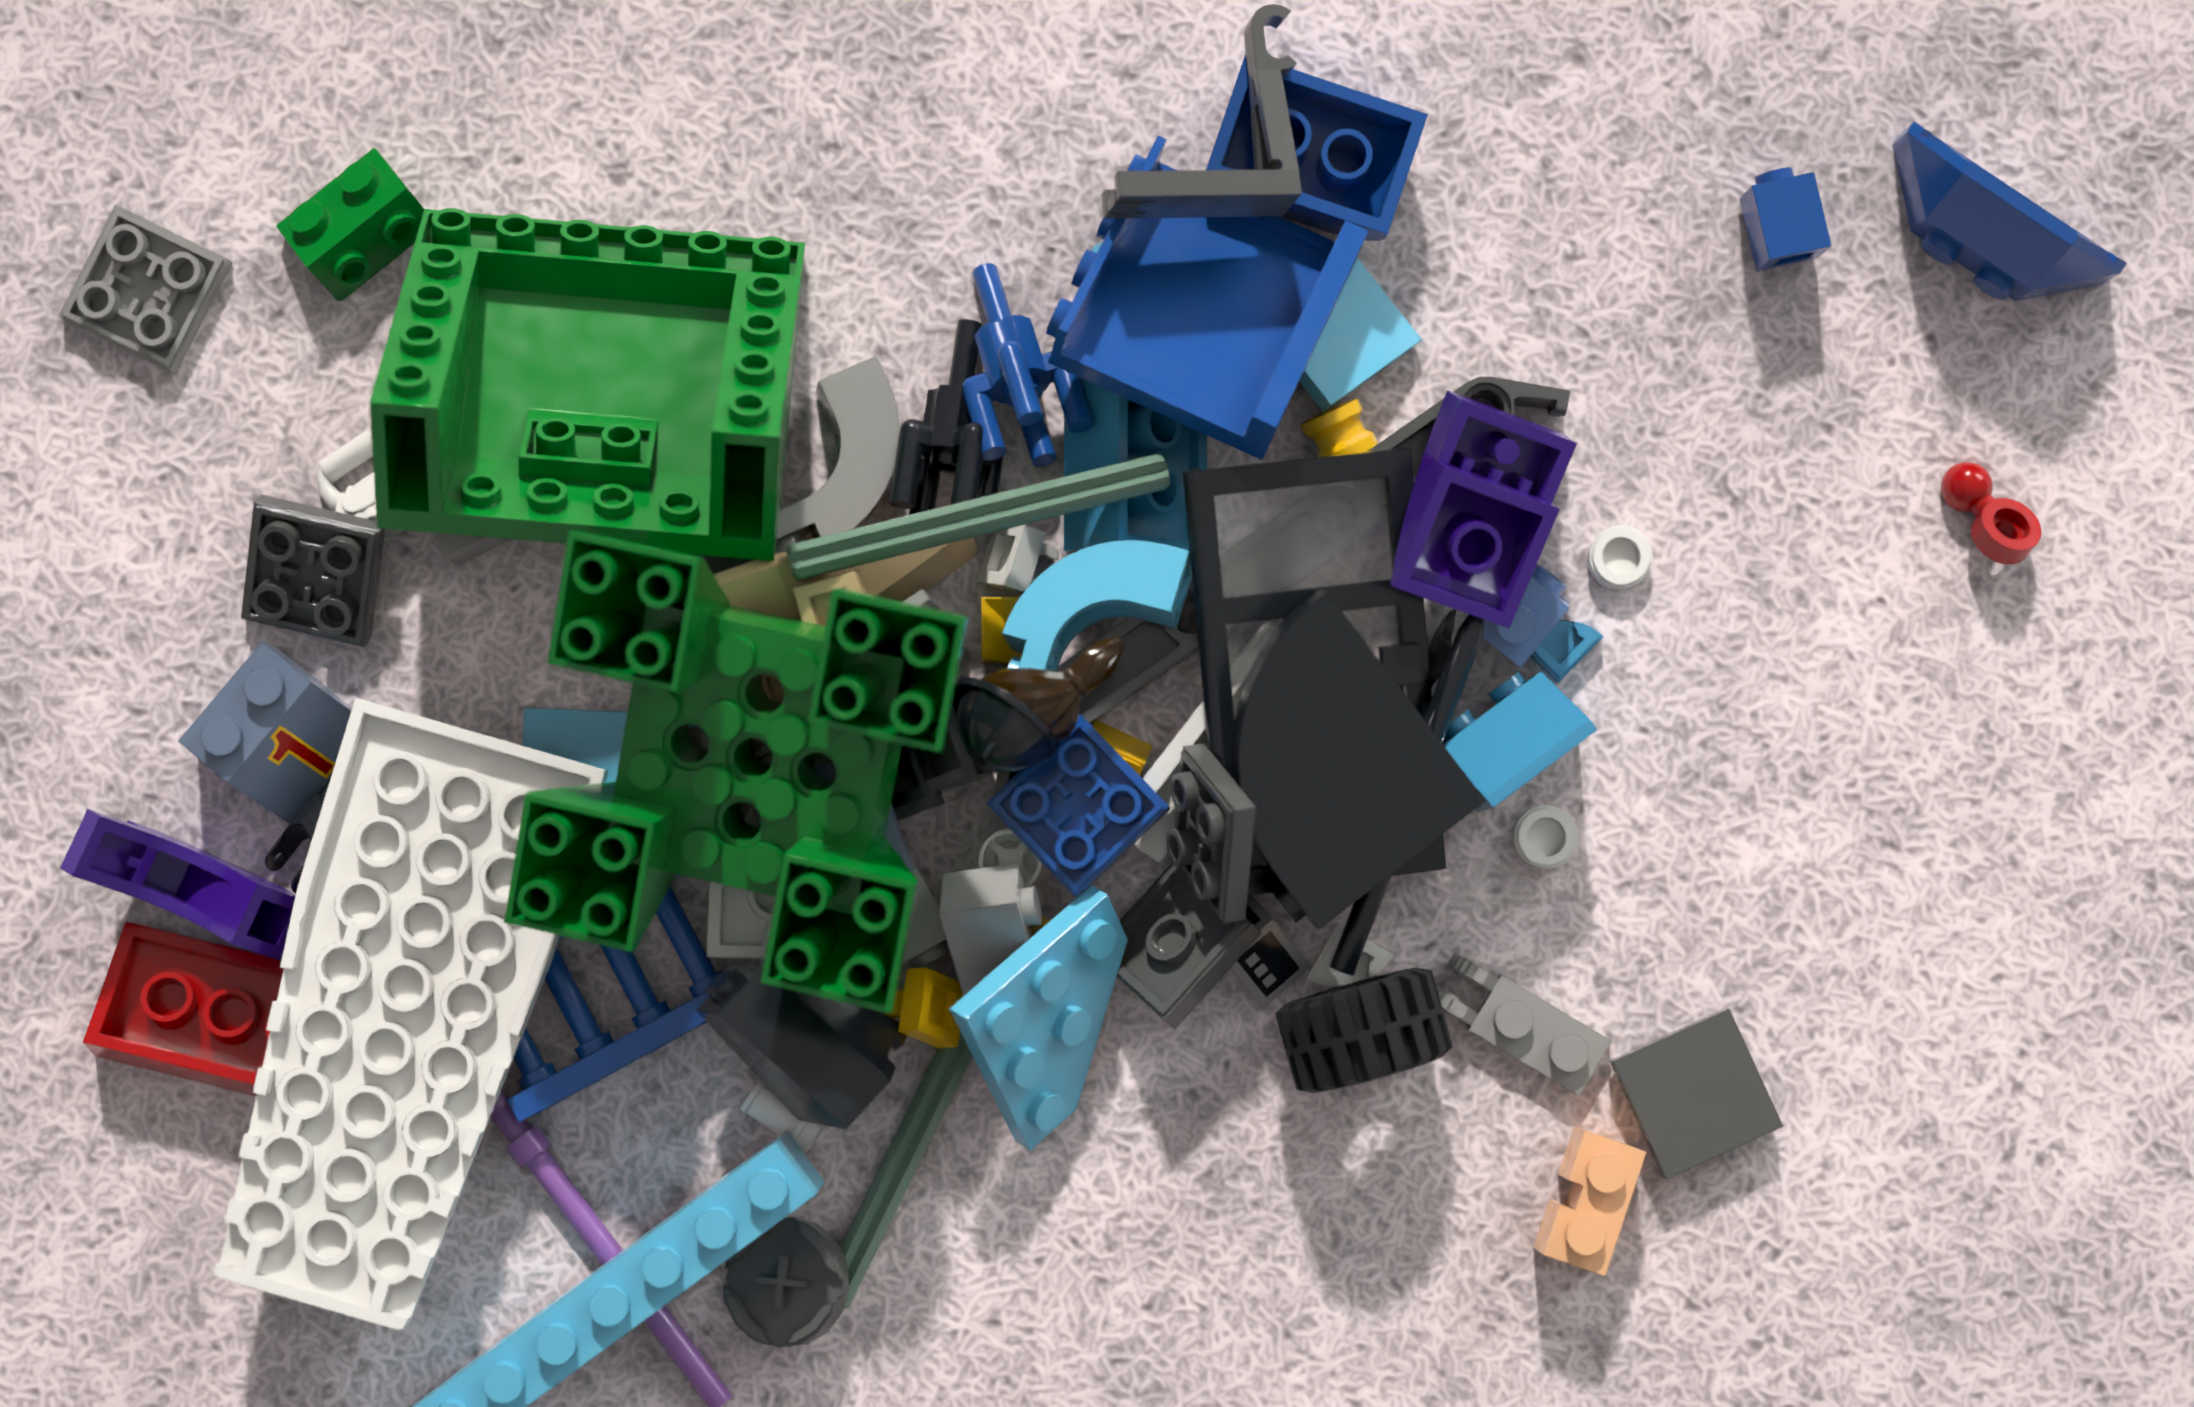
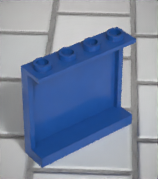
M1157 136L1147 158L1136 154L1127 171H1178L1160 163L1167 139ZM1103 216L1096 237L1104 240L1099 251L1095 253L1086 249L1071 282V285L1079 288L1073 301L1061 298L1048 324L1046 334L1055 338L1048 363L1263 460L1354 266L1368 230L1345 220L1334 242L1279 216L1104 219Z

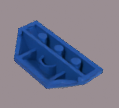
M1915 121L1899 135L1893 144L1910 231L1923 239L1920 243L1921 248L1935 260L1948 265H1952L1956 261L1976 274L1973 282L1986 294L2000 300H2005L2008 296L2014 301L2088 288L2106 283L2119 275L2127 263L2113 253H2109L1932 135L1930 131Z

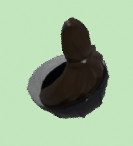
M1119 637L1100 640L1086 648L1070 667L1058 672L1034 668H1014L988 674L981 680L971 677L958 678L954 690V696L959 702L957 729L966 752L975 758L977 763L983 764L987 769L993 771L1028 769L1040 763L1046 757H1051L1056 751L1059 742L1066 740L1075 729L1083 698L1089 696L1090 690L1104 684L1112 677L1123 652L1125 641Z

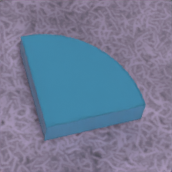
M1559 620L1530 657L1556 683H1559L1603 636L1583 623Z

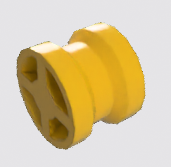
M1358 398L1330 408L1325 413L1322 412L1300 424L1304 435L1312 438L1319 450L1316 457L1366 452L1378 444L1374 433L1365 430L1360 420L1363 409Z

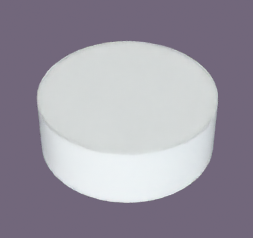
M1615 525L1601 531L1591 541L1587 551V565L1593 578L1601 585L1615 590L1627 589L1641 582L1649 573L1653 561L1652 548L1648 539L1639 530L1627 525Z
M1541 805L1525 811L1518 818L1513 828L1512 842L1517 855L1523 862L1534 868L1551 869L1563 865L1572 857L1578 844V831L1575 822L1564 810L1551 805Z

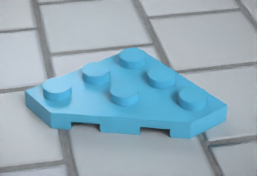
M1092 885L950 1008L1014 1140L1030 1151L1077 1109L1128 941L1108 894Z

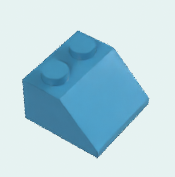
M1518 671L1488 694L1495 703L1492 707L1476 719L1467 709L1449 724L1443 740L1444 743L1442 744L1485 799V802L1476 808L1477 812L1497 806L1598 730L1592 721L1542 672L1525 680Z

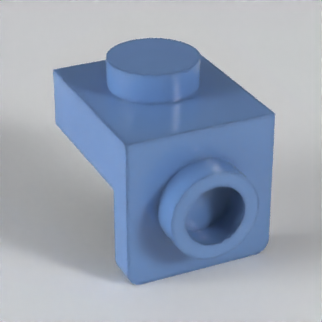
M1537 563L1510 628L1485 620L1483 639L1521 668L1568 611L1569 602L1561 596L1567 586Z

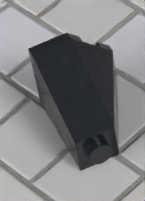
M741 964L738 968L733 965L722 971L706 989V993L710 997L696 1011L798 1120L847 1129L891 1082L896 1066L888 1058L890 1049L892 1047L894 1050L902 1047L907 1035L898 1032L899 1021L865 1007L761 983L763 966Z

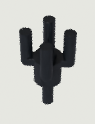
M970 319L958 321L948 385H939L936 389L928 390L923 421L909 419L901 425L889 505L896 508L909 509V515L935 509L940 472L955 474L950 505L997 494L999 491L1003 457L992 461L983 459V428L979 423L971 422L962 386L967 378L976 374L979 350L974 336L983 326L978 321Z

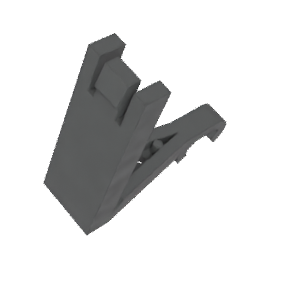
M1277 4L1263 6L1255 12L1244 30L1249 77L1254 170L1117 171L1114 175L1115 189H1104L1101 194L1104 219L1283 216L1301 196L1302 192L1282 78L1292 71L1297 62L1289 55L1284 58H1275L1267 52L1264 26H1271L1277 29L1290 14L1291 10Z

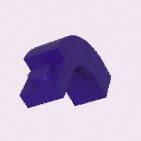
M87 808L60 866L61 870L73 877L127 894L168 910L207 929L232 945L282 961L296 894L264 877L184 841L130 820L124 822Z

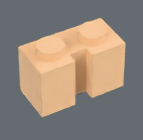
M1574 1126L1558 1175L1572 1181L1565 1204L1549 1199L1533 1248L1545 1256L1605 1276L1646 1151Z

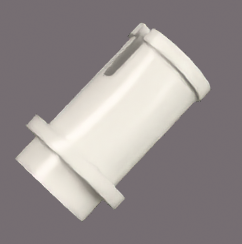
M759 1081L740 1109L744 1114H749L778 1136L787 1130L804 1154L814 1144L825 1125L798 1120L762 1081Z

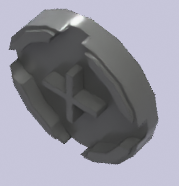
M785 1217L726 1260L725 1264L728 1272L726 1275L727 1285H723L724 1302L735 1325L753 1341L779 1348L806 1345L826 1334L843 1312L849 1291L847 1261L836 1239L817 1223L798 1217Z

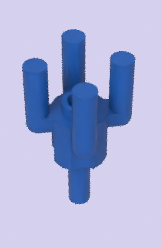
M992 263L982 264L973 270V277L988 323L982 326L974 337L985 372L967 378L962 385L971 422H977L983 428V459L992 461L1003 457L1007 452L992 402L997 401L1013 407L1033 466L1045 467L1054 463L1057 459L1039 402L1043 392L1050 383L1054 382L1070 432L1081 433L1087 431L1093 426L1094 422L1079 377L1048 363L1051 351L1044 354L1041 353L1031 319L1023 315L1011 314L997 266Z

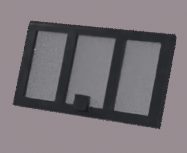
M1411 448L1209 469L1194 467L1190 471H1183L1208 749L1229 775L1233 778L1231 754L1233 726L1238 701L1246 678L1259 652L1272 633L1293 610L1317 590L1326 591L1330 594L1424 719L1432 699L1424 598L1394 588L1390 584L1401 529L1414 485ZM1442 834L1394 871L1392 876L1446 869L1444 835ZM1253 842L1248 896L1272 893L1282 884L1272 873Z

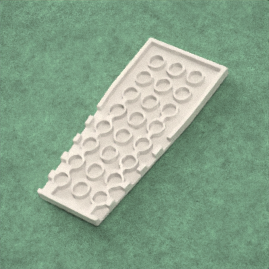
M355 698L297 887L280 965L281 968H284L277 1001L272 1002L266 1029L270 1031L263 1067L258 1068L253 1089L256 1099L249 1131L243 1135L239 1153L242 1163L234 1198L229 1199L225 1217L228 1227L220 1262L216 1263L214 1268V1275L216 1277L395 1330H401L410 1324L551 965L560 936L504 922L525 794L529 791L606 783L609 771Z

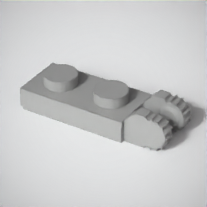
M1454 953L1447 966L1453 969V973L1468 982L1477 983L1489 992L1476 1012L1461 1003V999L1444 989H1437L1443 1010L1468 1024V1031L1580 1096L1612 1041L1502 975L1495 977L1483 968Z

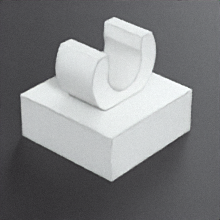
M1028 525L992 532L976 582L999 590L1024 593L1036 579L1034 571L1038 558L1044 557L1058 560L1060 552L1053 545L1043 543L1046 532Z

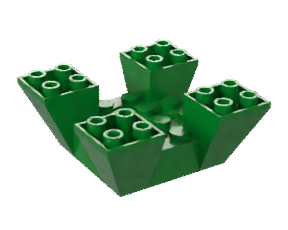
M577 530L569 531L547 664L633 684L616 782L529 791L525 794L504 922L633 952L677 874L776 897L761 983L891 1014L894 1010L918 880L885 837L902 744L936 752L943 751L968 617L834 588L831 593L826 626L731 605L704 558ZM764 674L774 676L782 684L784 689L782 703L771 700L765 694L762 687ZM690 724L697 725L704 730L709 740L708 751L698 749L691 742L689 737ZM752 738L762 740L768 745L773 757L771 766L760 763L754 757L751 750ZM814 753H822L833 761L836 767L835 780L826 779L817 772L813 762ZM740 802H746L756 808L761 818L760 828L752 827L743 820L740 813Z

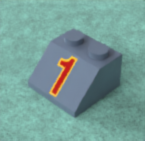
M261 642L178 742L227 783L290 824L313 793L321 794L330 782L352 707L280 647Z

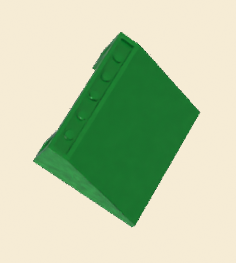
M455 208L442 210L424 209L369 402L377 528L567 544L569 531L577 530L676 553L774 561L786 456L805 243L785 241L771 236L748 238L725 236L713 231L691 233L658 230L647 225L623 227L594 224L587 220H571L567 222L533 219L521 214L499 216L466 213Z

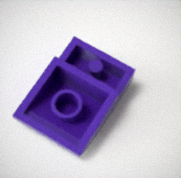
M1447 390L1412 488L1398 542L1390 584L1394 588L1510 628L1560 508L1552 504L1577 443L1560 432Z

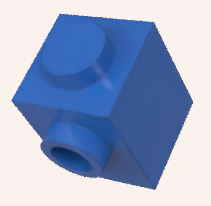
M1780 168L1762 173L1754 178L1756 185H1752L1739 199L1756 272L1818 259L1832 246L1814 172L1794 176L1792 168Z

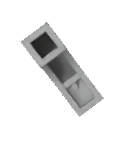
M877 355L818 381L815 393L832 427L836 440V467L828 481L817 492L780 510L775 554L786 552L791 544L805 541L803 536L808 533H812L815 539L862 527L881 501L894 470L900 426L894 393Z

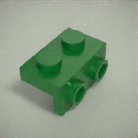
M374 147L359 160L349 165L339 176L310 199L300 204L291 214L279 222L276 227L306 268L337 301H342L415 243L425 208Z

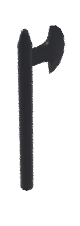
M1456 609L1451 610L1441 621L1428 648L1431 688L1437 680L1438 683L1424 720L1442 743L1482 641L1485 621L1468 614L1458 628L1453 644H1451ZM1392 874L1353 903L1332 958L1331 968L1354 976Z

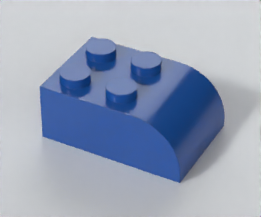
M1246 53L1206 170H1254ZM1292 69L1282 79L1298 161L1302 194L1281 217L1336 235L1339 234L1346 220L1368 230L1365 241L1384 240L1388 235L1428 114Z

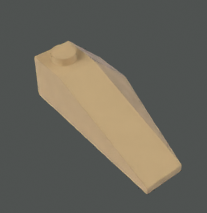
M972 537L803 580L795 579L792 575L786 551L776 553L774 561L754 560L713 575L731 605L802 621L792 589L799 585L860 569L867 595L903 602L921 589L927 592L979 554L975 538Z

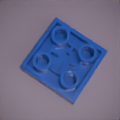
M1080 713L1075 729L1066 740L1059 742L1056 751L1051 757H1046L1031 768L1020 770L986 803L1075 898L1088 889L1171 809Z

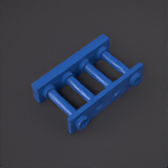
M677 874L673 882L683 877L684 875ZM671 886L657 909L656 915L694 984L688 988L694 999L671 1010L666 1000L659 1003L633 952L600 945L636 1013V1016L631 1018L636 1030L614 1041L609 1031L602 1033L556 946L545 981L580 1045L574 1049L580 1060L557 1072L552 1062L545 1064L528 1029L525 1028L514 1056V1061L523 1076L517 1080L523 1091L507 1099L518 1122L532 1118L707 1023L696 1010L710 997L706 993V989L723 970L716 972L709 957H706V952ZM559 936L557 944L568 939L569 937Z

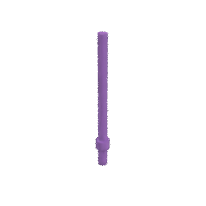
M501 1089L491 1119L510 1143L506 1150L520 1168L527 1165L600 1264H605L623 1249L548 1151L552 1144L538 1125L531 1128L526 1120L518 1122L507 1101L509 1099L508 1096ZM663 1306L644 1320L708 1407H720L733 1396L666 1306Z

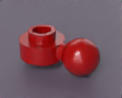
M1961 462L1949 468L1941 481L1942 497L1954 510L1972 512L1976 516L1971 525V536L1976 547L1986 557L2001 564L2012 565L2025 560L2041 538V525L2036 515L2028 507L2016 500L2009 498L1994 499L1991 495L1993 490L1991 476L1981 465L1973 462Z

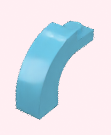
M1111 541L1081 549L1051 565L1024 591L1007 619L1002 635L1011 650L1022 653L1021 658L1013 657L1007 669L1034 668L1057 671L1061 658L1070 642L1088 626L1108 618L1133 617L1177 628L1192 579L1190 552L1185 549L1150 541Z

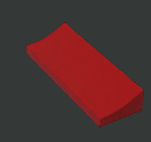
M125 921L83 1043L95 1057L256 1096L253 1093L258 1068L263 1067L270 1031L266 1029L272 1002L277 1001L284 968L280 967V960Z

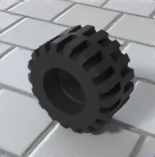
M1418 967L1375 976L1305 996L1286 1003L1275 1013L1296 1090L1317 1093L1339 1089L1403 1072L1435 1061L1444 1056L1453 1047L1432 970Z

